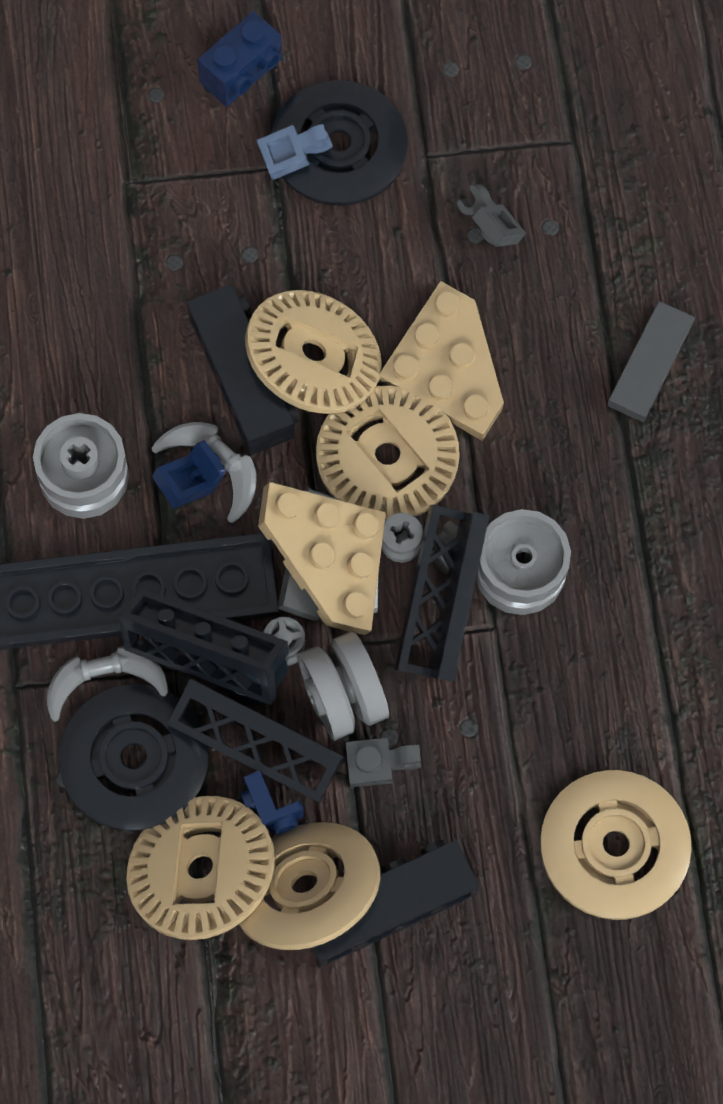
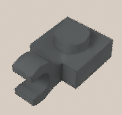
M481 184L469 187V190L475 196L474 205L469 199H459L457 201L459 210L466 215H473L472 219L481 228L480 233L483 238L495 247L517 244L526 234L503 204L496 205L493 202L488 190Z
M388 738L346 742L350 788L393 783L392 771L421 768L419 745H407L389 750Z

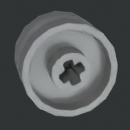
M83 413L62 416L46 426L36 440L33 453L36 475L42 494L54 509L70 517L83 519L95 517L115 507L125 494L129 480L122 438L110 423L98 416Z
M520 509L504 513L488 525L476 577L480 592L491 605L505 613L526 615L539 612L549 606L561 592L569 570L571 549L566 533L555 520L538 511Z
M353 631L332 639L331 653L334 664L327 652L319 646H314L297 654L299 668L309 700L333 741L354 732L355 718L351 705L358 718L369 726L389 718L387 701L375 668L360 638Z

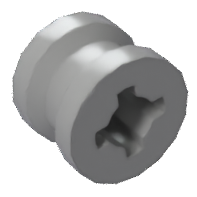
M407 513L393 514L387 518L384 524L382 551L387 558L403 563L411 561L418 555L423 537L422 525L418 519Z
M279 617L267 624L264 633L288 641L289 654L285 658L287 666L296 664L298 662L297 654L305 651V633L302 626L290 617Z

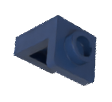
M203 440L195 444L188 456L157 467L152 478L172 507L176 509L212 494L224 476L225 468L218 455Z
M257 771L244 777L246 790L240 792L242 802L246 808H250L261 819L268 832L273 830L274 834H282L299 825L297 820L304 817L300 801L276 810L261 772Z

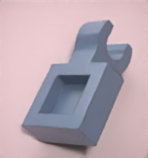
M323 124L314 126L301 134H298L294 125H291L257 140L268 172L273 180L310 165L306 154L321 153L333 147Z

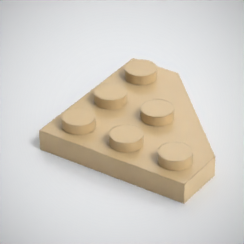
M440 281L379 373L380 378L378 382L385 386H397L425 397L445 413L453 425L483 441L502 411L504 401L475 300Z
M269 482L263 489L258 527L266 539H272L285 558L283 561L285 567L300 589L303 590L305 588L319 608L316 612L326 626L349 632L353 631L362 635L371 632L386 512Z

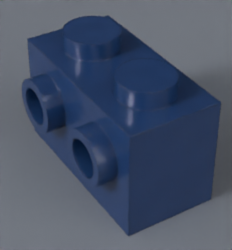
M255 11L251 12L197 59L199 83L224 106H229L266 72L273 69L282 59L281 35Z

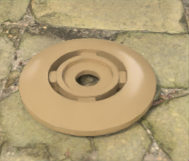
M302 290L285 291L275 294L257 307L247 325L245 346L252 368L268 389L295 407L315 413L333 414L345 412L362 404L377 386L382 363L379 346L373 333L352 309L329 296ZM286 327L288 332L282 340L280 348L276 347L279 331ZM312 343L319 346L324 353V359L321 361L309 359L303 352V345ZM345 353L348 359V372L346 376L339 373L345 362Z
M376 386L371 395L359 406L345 412L328 414L321 426L316 445L318 472L329 494L348 503L386 512L385 521L393 514L407 513L414 517L422 515L429 510L430 505H436L440 502L455 480L460 455L456 431L448 416L425 397L397 386ZM383 420V423L375 424L366 429L358 441L352 439L355 433L366 424ZM391 443L399 449L400 458L397 462L385 465L377 460L375 451L381 444ZM418 468L425 469L421 476L403 489L395 491L393 488L410 480Z
M605 770L594 772L575 780L554 799L542 825L540 852L548 878L555 889L570 904L598 918L627 920L651 913L674 895L684 880L690 864L691 835L683 811L664 788L647 777L633 772ZM592 808L597 809L599 813L593 816L587 823L582 834V840L574 841L575 829L580 819ZM610 832H620L628 839L629 848L624 855L615 857L609 855L604 850L603 839ZM651 847H654L658 850V855L653 868L644 877L634 881L633 874L643 867L650 855Z
M220 796L194 797L188 802L185 810L181 808L176 812V818L173 819L170 816L165 820L166 823L164 825H157L152 829L142 831L133 846L127 866L128 893L138 914L158 932L169 937L184 940H198L217 936L243 922L264 898L271 883L275 866V852L270 834L265 825L262 824L261 819L250 808H246L244 804ZM202 832H218L221 833V836L218 838L214 835L209 834H195ZM202 856L211 858L213 867L206 877L195 879L189 875L190 864L196 858ZM183 899V900L188 901V902H191V903H199V904H178V903Z
M327 822L298 825L285 833L274 835L271 839L275 852V866L273 877L265 896L271 894L281 912L271 908L263 898L257 908L239 926L252 940L264 946L281 950L311 948L337 938L348 931L364 916L378 892L380 865L372 845L359 832L344 825ZM337 857L342 861L344 877H339L338 870L332 860L333 858ZM313 875L317 878L316 885L310 891L298 893L293 890L294 883L300 877Z

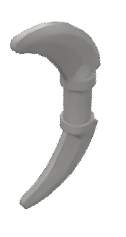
M191 422L181 424L164 433L152 447V451L156 454L168 448L178 446L194 447L196 443L204 440L211 450L218 455L221 463L225 466V470L230 474L234 493L232 508L227 519L230 523L237 521L247 511L256 490V471L251 457L246 455L242 457L239 454H235L221 441V437L218 435V427L212 424Z
M124 646L118 647L117 652L111 653L110 656L89 661L73 657L59 668L49 685L47 706L51 720L54 722L59 720L62 706L67 697L84 680H91V677L116 672V674L121 672L133 674L153 685L161 696H166L168 694V687L165 675L157 662L128 652L124 649Z

